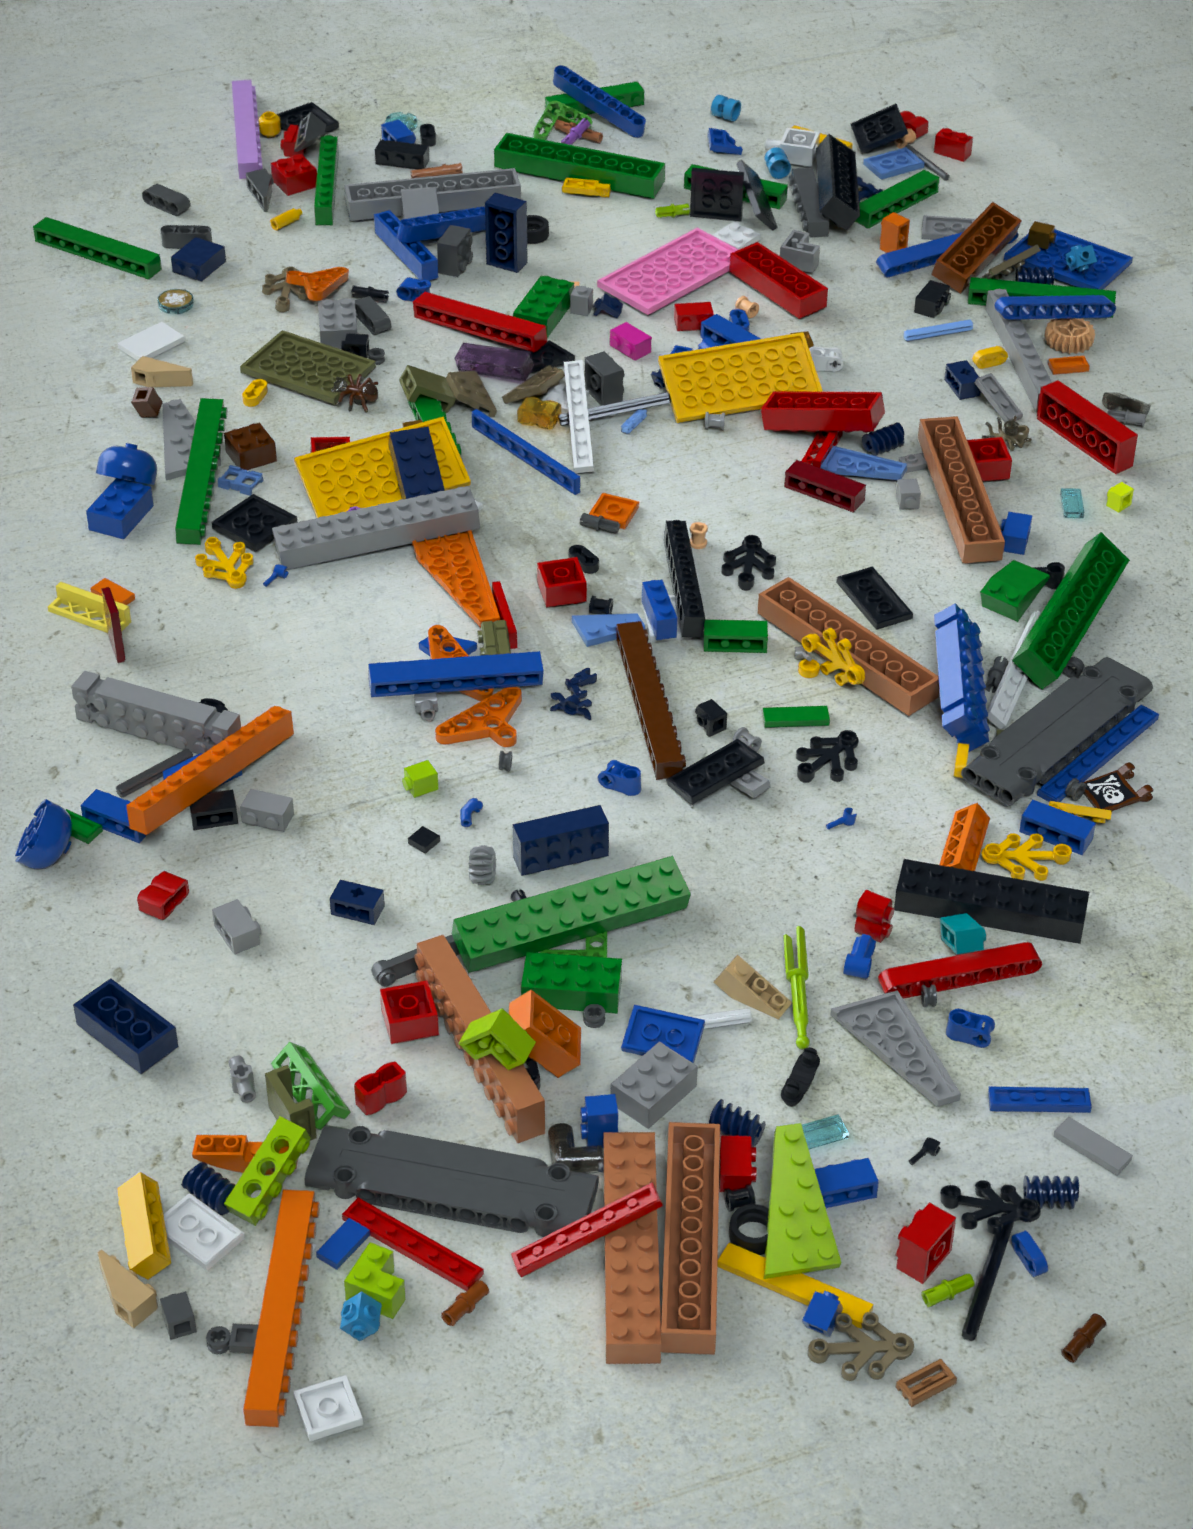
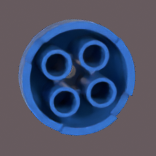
M126 443L125 447L111 446L105 449L99 456L96 473L155 485L157 464L149 453L137 449L138 445Z
M47 799L43 800L35 810L34 815L37 817H33L29 826L25 828L15 856H20L17 857L16 862L32 869H45L52 866L63 853H67L71 846L69 839L72 832V821L68 812L63 807Z

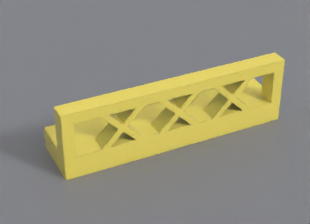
M60 581L56 585L57 598L48 606V611L108 633L103 597ZM115 601L119 612L121 631H123L131 623L129 606ZM62 603L69 607L59 608L58 606ZM84 611L86 613L75 614L73 612ZM100 617V618H103V619H100V620H92V619H90V618Z

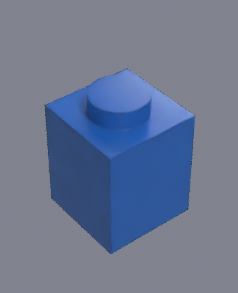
M815 1291L802 1319L805 1327L831 1337L835 1328L836 1317L843 1310L841 1302L838 1301L839 1297L828 1291H824L823 1294Z

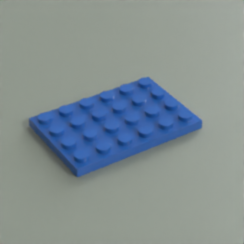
M1054 229V233H1056L1054 244L1051 243L1048 250L1040 248L1041 251L1025 260V264L1022 267L1026 269L1031 267L1033 271L1035 267H1039L1040 271L1042 267H1046L1047 271L1049 267H1053L1054 278L1060 282L1071 284L1074 287L1103 290L1132 264L1133 257ZM1029 233L1004 254L1005 261L1033 247L1027 245ZM1082 245V247L1092 245L1097 262L1088 266L1089 269L1085 271H1071L1066 262L1065 254L1072 251L1071 248L1074 246Z

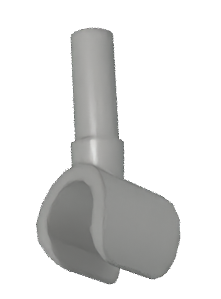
M795 647V659L812 660V657L808 655L803 647Z

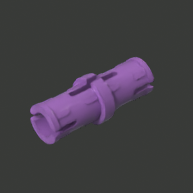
M583 118L575 127L570 129V133L561 140V143L572 145L576 140H579L582 137L581 135L591 126L588 120L585 121V118Z

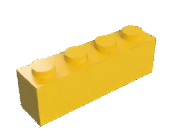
M139 1172L117 1188L118 1204L122 1217L121 1224L124 1230L128 1267L135 1274L149 1280L171 1264V1257L158 1182Z

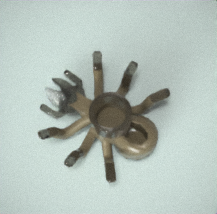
M1016 415L1013 416L1012 421L1004 423L1003 430L1001 418L997 417L999 433H994L991 424L986 422L985 425L989 428L990 436L982 435V439L1002 437L1004 442H1008L1011 451H1014L1017 446L1022 448L1025 442L1032 441L1031 438H1028L1029 428L1025 425L1019 426L1016 422Z

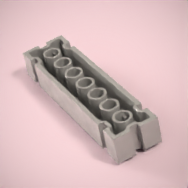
M85 670L71 686L73 699L77 702L75 705L76 719L88 723H93L95 720L99 726L182 750L189 749L196 754L205 753L241 728L240 714L223 710L220 713L213 706L110 677L103 680L100 679L99 674Z

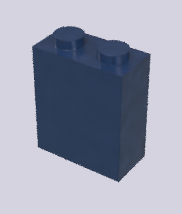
M197 237L171 256L173 273L201 282L226 262L225 246Z

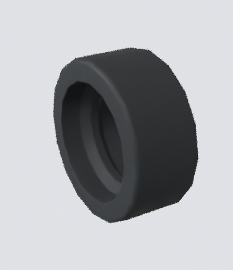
M527 215V243L537 244L547 240L549 237V221L542 216Z
M757 1204L744 1205L738 1208L731 1215L729 1223L730 1242L755 1254H765L767 1235L757 1238L748 1237L739 1231V1227L748 1222H757L767 1226L769 1208Z

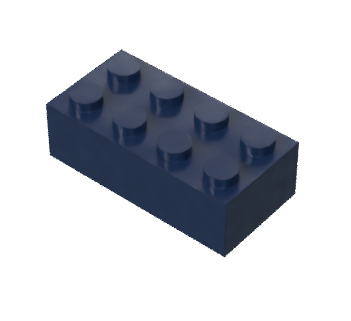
M494 193L485 202L486 265L518 273L528 263L527 201Z
M429 427L390 432L388 445L402 499L445 491Z
M601 805L512 824L513 858L521 876L609 856V822Z
M111 978L73 1004L76 1024L140 1074L178 1048L176 1027Z

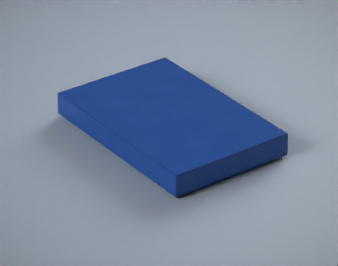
M634 1004L621 1050L643 1056L658 1042H661L694 1064L705 1027V1020Z

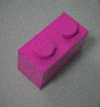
M624 322L610 330V346L636 361L651 353L652 337L628 322Z

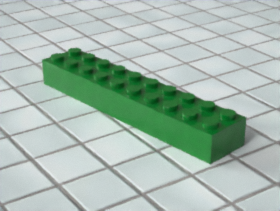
M506 133L494 149V167L515 168L518 173H527L533 176L563 181L566 178L598 180L600 184H610L611 190L614 192H624L630 195L644 196L645 198H654L665 182V163L511 133Z
M1102 532L1085 543L1012 659L1017 667L1041 689H1044L1059 678L1130 561Z
M669 856L456 918L453 920L451 934L468 973L524 957L526 952L538 953L606 931H612L686 909L691 893L674 857Z

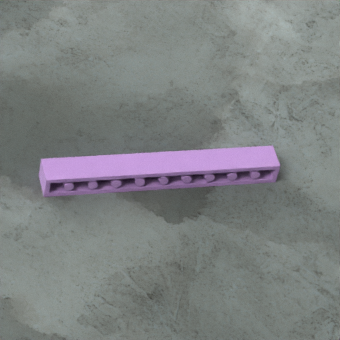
M251 80L232 81L239 179H245L247 172L262 169L255 86H252Z

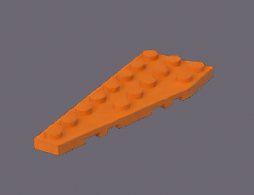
M472 530L442 537L438 536V538L428 540L425 538L424 541L419 542L416 540L412 541L413 550L418 562L479 627H481L482 622L500 620Z

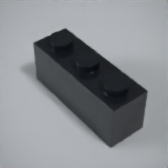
M380 139L375 148V164L418 170L425 169L430 161L429 145Z

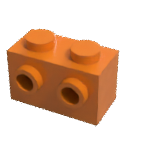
M895 212L884 217L881 222L880 250L889 253L907 248L910 220Z

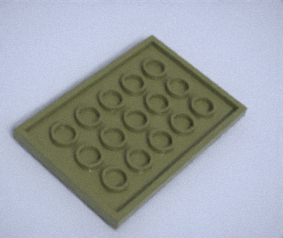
M282 330L240 366V372L335 405L339 401L342 390L345 389L344 386L350 385V381L347 380L348 374L352 375L354 385H356L358 375L361 374L365 378L376 368V363L374 360Z

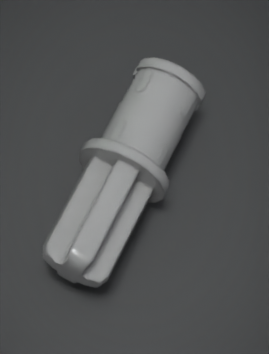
M1109 409L1107 412L1117 421L1124 422V425L1134 424L1143 427L1145 425L1146 414Z

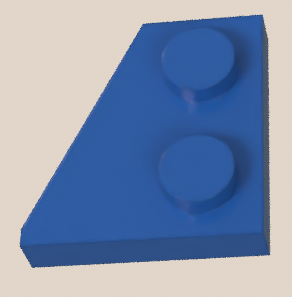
M709 128L708 140L710 151L742 155L743 148L735 145L736 141L729 136L726 130Z

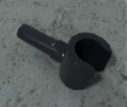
M931 1137L926 1138L922 1149L908 1162L914 1165L927 1153L936 1156L940 1151L939 1145L941 1142Z

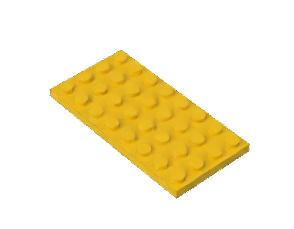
M804 332L658 356V363L666 390L670 395V403L676 423L704 419L706 412H709V414L725 413L727 415L761 409L773 391L823 392Z
M444 417L294 457L295 465L316 517L346 512L350 507L367 508L402 499L388 445L390 432L429 427L445 491L469 486L471 480Z

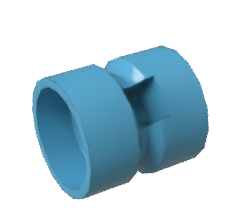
M719 94L716 95L712 101L711 114L720 118L724 117V119L733 122L737 120L741 112V102Z
M775 147L767 151L764 159L772 177L777 179L786 177L791 171V164L784 150Z

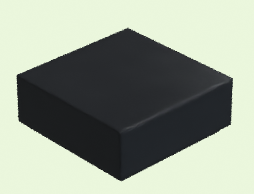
M424 826L408 838L409 845L425 854L440 842V835Z

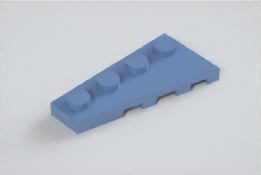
M833 446L822 463L821 469L839 475L898 480L902 479L906 473L907 464Z

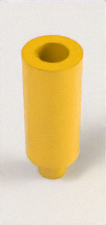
M292 208L270 220L271 227L277 231L299 220V217L303 214L300 208L297 210Z

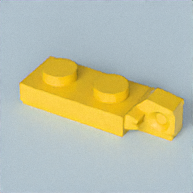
M566 178L562 186V193L609 197L611 187L610 184H600L598 180Z
M1055 801L1049 802V806L1082 818L1083 816L1092 817V822L1105 824L1106 819L1111 820V810Z

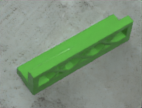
M289 1041L271 1062V1065L274 1069L280 1068L283 1061L289 1056L293 1096L297 1102L305 1100L307 1089L313 1090L311 1102L314 1105L316 1129L321 1130L333 1115L345 1119L351 1111L305 1047ZM295 1073H301L300 1085L294 1084ZM323 1105L326 1111L318 1119V1106Z

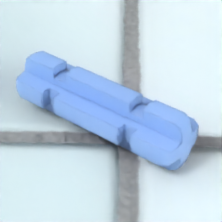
M640 409L633 413L621 425V431L629 434L647 417V410Z

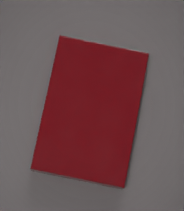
M109 587L101 588L108 637L117 663L125 662L119 612L111 589Z

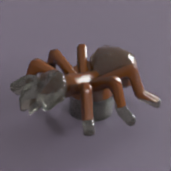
M348 374V377H346L350 381V385L347 384L344 378L336 377L338 381L334 383V387L331 389V392H341L336 406L342 403L344 395L351 394L348 410L352 411L354 402L357 405H362L367 413V401L378 399L376 385L379 383L373 382L371 378H367L360 384V381L364 380L361 374L358 375L356 385H354L351 374Z

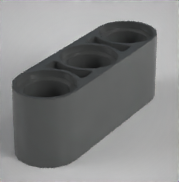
M157 183L142 192V198L148 205L174 216L189 209L191 205L190 200L184 194Z
M165 225L160 229L162 246L164 248L181 249L195 237L212 242V233L209 226Z
M370 296L355 300L356 317L372 334L391 329L389 316Z

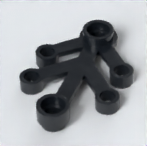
M748 535L742 541V546L724 552L723 560L725 564L721 568L722 575L731 576L734 573V569L744 565L743 573L738 575V586L741 590L748 591L754 586L753 565L762 571L764 579L771 580L774 578L775 570L772 567L776 565V556L762 548V542L758 536ZM746 552L745 556L736 559V556ZM755 553L764 559V563L754 556Z
M844 730L840 732L838 737L821 738L815 736L810 739L809 749L805 747L798 748L796 750V759L798 761L805 762L809 757H819L812 764L801 763L798 765L797 777L804 783L811 782L815 777V772L831 760V780L834 782L842 781L844 770L841 768L839 753L845 750L846 754L844 768L848 771L856 770L858 760L855 758L854 748L859 743L856 733L851 730ZM823 746H833L832 748H823Z
M985 1180L976 1182L975 1193L979 1197H986V1199L961 1195V1189L955 1185H947L940 1190L941 1202L946 1208L954 1209L959 1205L981 1208L978 1211L967 1212L962 1215V1227L968 1230L975 1229L977 1221L1002 1212L1008 1214L1001 1217H991L987 1220V1231L989 1233L999 1234L1003 1231V1226L1018 1220L1032 1222L1041 1215L1038 1203L1033 1199H1023L1016 1192V1188L1013 1185L1001 1187V1198L991 1188L990 1182Z

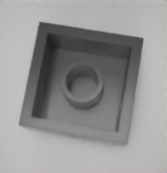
M450 225L437 242L439 274L459 277L462 271H465L466 266L473 259V252H471L473 242L471 229Z
M605 351L585 357L586 390H589V394L601 406L622 402L624 393L623 377L625 376L623 368Z

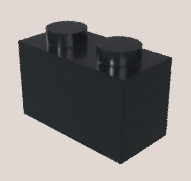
M930 280L915 298L914 313L935 318L939 312H942L943 307L950 302V285Z
M233 789L207 793L189 806L193 831L238 824Z

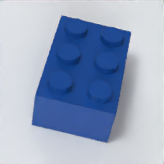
M115 478L86 510L89 530L124 540L154 506L151 487Z

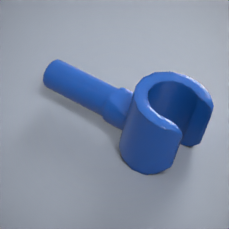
M275 565L273 574L263 582V585L267 587L277 577L285 579L288 576V571H285L287 566Z
M845 808L843 817L826 824V828L829 830L840 824L852 826L856 821L857 814L852 815L853 809Z

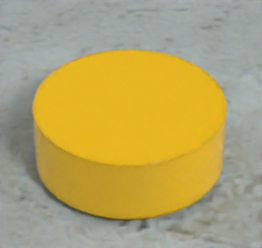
M804 659L799 662L798 673L802 677L814 678L818 676L820 664L816 660L808 661Z

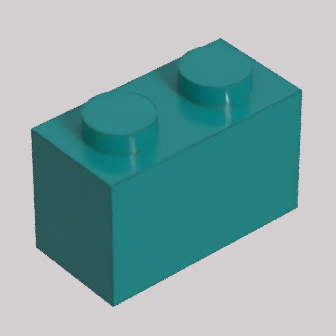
M967 913L940 918L941 940L956 954L984 950V941H986L985 929Z

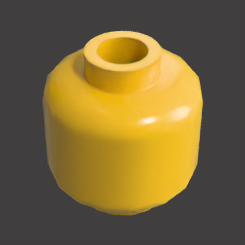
M272 111L264 112L259 117L260 133L267 138H273L281 131L280 117Z

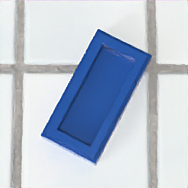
M348 1218L316 1252V1257L338 1270L370 1236V1230Z

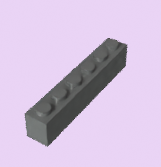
M792 169V175H789V186H791V192L794 195V203L797 204V212L800 213L803 231L810 233L809 238L828 237L829 219L823 217L819 211L818 184L813 169Z

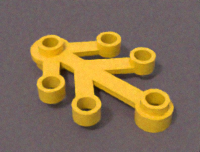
M207 538L205 552L209 555H215L219 561L207 559L206 554L195 556L196 565L203 567L204 577L223 579L227 581L231 588H242L247 580L245 572L254 563L253 555L245 553L246 549L243 542H236L233 544V553L228 559L221 549V542L218 538ZM241 556V565L236 570L234 566ZM215 568L226 570V572L215 571Z
M828 628L822 633L830 649L821 644L817 634L810 633L801 639L802 646L807 652L810 653L817 650L832 661H826L820 665L821 672L824 675H829L834 670L840 668L845 670V672L841 671L835 675V681L839 686H843L848 682L855 685L865 681L864 669L855 664L849 652L852 648L850 641L844 638L836 645L834 640L837 638V634L833 628Z
M1011 833L1000 844H987L981 853V857L985 862L999 864L1009 870L1011 878L1024 879L1025 868L1021 865H1015L1008 859H1014L1034 872L1035 879L1044 881L1048 877V868L1037 864L1033 860H1054L1057 864L1064 865L1070 861L1072 849L1066 844H1058L1054 847L1053 851H1030L1032 848L1038 849L1042 847V835L1032 834L1030 839L1020 846V836ZM1009 848H1017L1014 851H1006Z

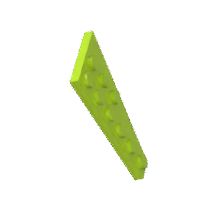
M801 1123L776 1126L774 1131L764 1279L840 1268L842 1262Z

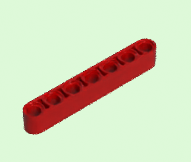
M1023 942L888 968L879 974L878 980L885 994L898 990L904 999L920 996L922 985H926L927 988L935 985L936 992L1032 974L1042 967V961L1033 944Z

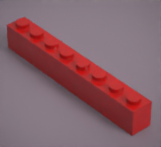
M424 292L413 301L414 317L532 352H536L547 343L545 325L429 292Z

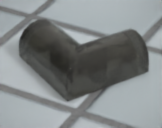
M1106 392L1102 398L1104 407L1109 410H1120L1123 412L1129 410V412L1146 414L1147 416L1151 407L1148 403L1118 392Z
M558 1123L549 1128L548 1141L551 1165L563 1163L571 1171L582 1173L604 1172L602 1145L575 1147L573 1128L569 1124Z

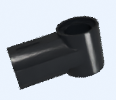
M1051 562L1047 567H1032L1050 575L1045 584L1050 589L1056 590L1065 577V566L1059 562Z

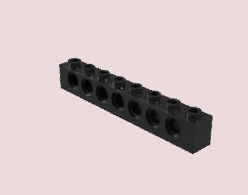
M681 520L666 521L663 541L681 636L703 638L705 613L686 521Z

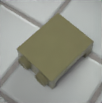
M410 365L406 366L399 381L407 400L415 403L418 396L422 394L439 400L443 411L448 413L450 408L454 406L456 398L446 377Z
M285 1065L265 1073L268 1106L276 1120L281 1116L306 1129L311 1138L310 1141L316 1139L314 1105L309 1098L294 1103L289 1066Z

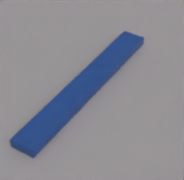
M478 409L472 411V428L574 495L580 493L579 475Z
M1142 704L1038 789L1037 796L1048 802H1061L1067 797L1065 790L1072 779H1078L1079 783L1085 782L1158 720L1159 714Z

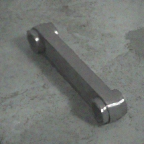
M453 936L445 937L456 956L459 955L460 952ZM417 949L387 961L379 960L372 966L371 972L377 983L387 987L393 984L395 980L415 973L418 970L414 956L417 954Z

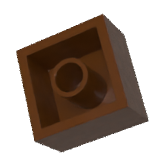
M260 422L224 433L226 453L237 467H241V470H251L277 462L275 441Z

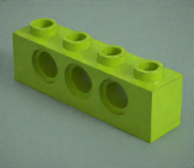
M279 1116L224 1202L230 1213L254 1226L266 1216L270 1202L282 1190V1183L287 1176L294 1172L296 1161L300 1155L304 1154L309 1148L311 1138L306 1129ZM282 1147H289L285 1153L279 1154V1150ZM275 1168L271 1175L265 1176V1172L268 1169ZM261 1190L259 1196L251 1198L254 1191Z

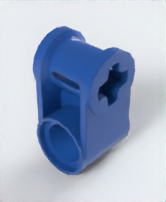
M408 277L397 288V296L404 301H414L424 292L430 293L431 282Z
M611 760L607 764V769L601 771L598 775L599 783L607 789H612L628 796H635L641 792V771L635 766Z
M953 1009L949 1013L946 1035L953 1041H960L984 1048L991 1043L990 1034L995 1028V1021L987 1015H980L963 1009Z

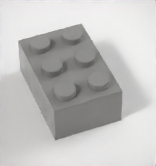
M326 299L318 301L320 341L323 344L341 349L342 340L345 341L347 333L357 334L355 299Z
M658 1042L611 1083L610 1094L616 1095L617 1108L649 1129L697 1086L698 1066L663 1043Z

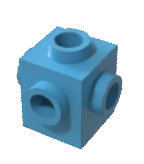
M1077 245L1071 248L1072 251L1065 254L1066 262L1071 271H1085L1089 269L1088 266L1097 262L1092 245L1085 247Z
M363 1292L358 1293L344 1302L341 1311L340 1329L359 1341L373 1335L380 1326L382 1304Z

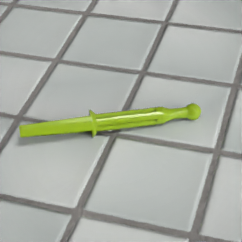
M797 926L798 968H795L792 938L785 934L783 939L786 979L791 982L793 1019L798 1033L796 1046L799 1049H805L810 1045L806 1031L808 1011L805 981L809 977L805 930L803 927Z

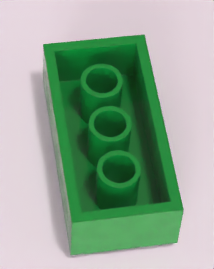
M540 276L513 312V317L545 325L548 338L571 307V293L574 290V282L555 279L549 276Z
M526 952L521 995L532 990L559 1010L584 1011L588 1005L598 1004L605 1009V1013L618 1014L622 982V959Z

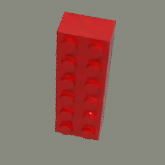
M759 242L730 253V273L797 318H803L827 307L828 288Z
M1059 380L1041 387L1037 420L1114 474L1133 467L1138 434Z
M773 391L761 408L764 430H789L791 432L798 430H807L809 432L817 430L826 432L862 431L868 433L875 430L885 414L882 392Z

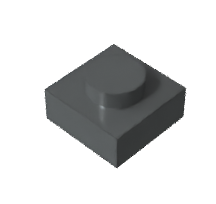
M233 1323L229 1341V1352L254 1353L258 1325Z

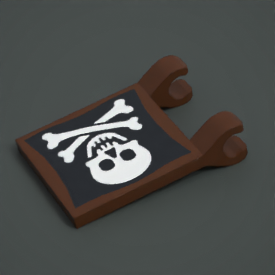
M1130 762L1125 763L1116 771L1083 782L1086 784L1084 795L1094 808L1111 810V812L1139 801L1148 802L1152 800L1153 795L1151 792H1153V788L1150 785H1145L1137 792L1134 791L1125 780L1134 777L1132 770L1135 769V766Z

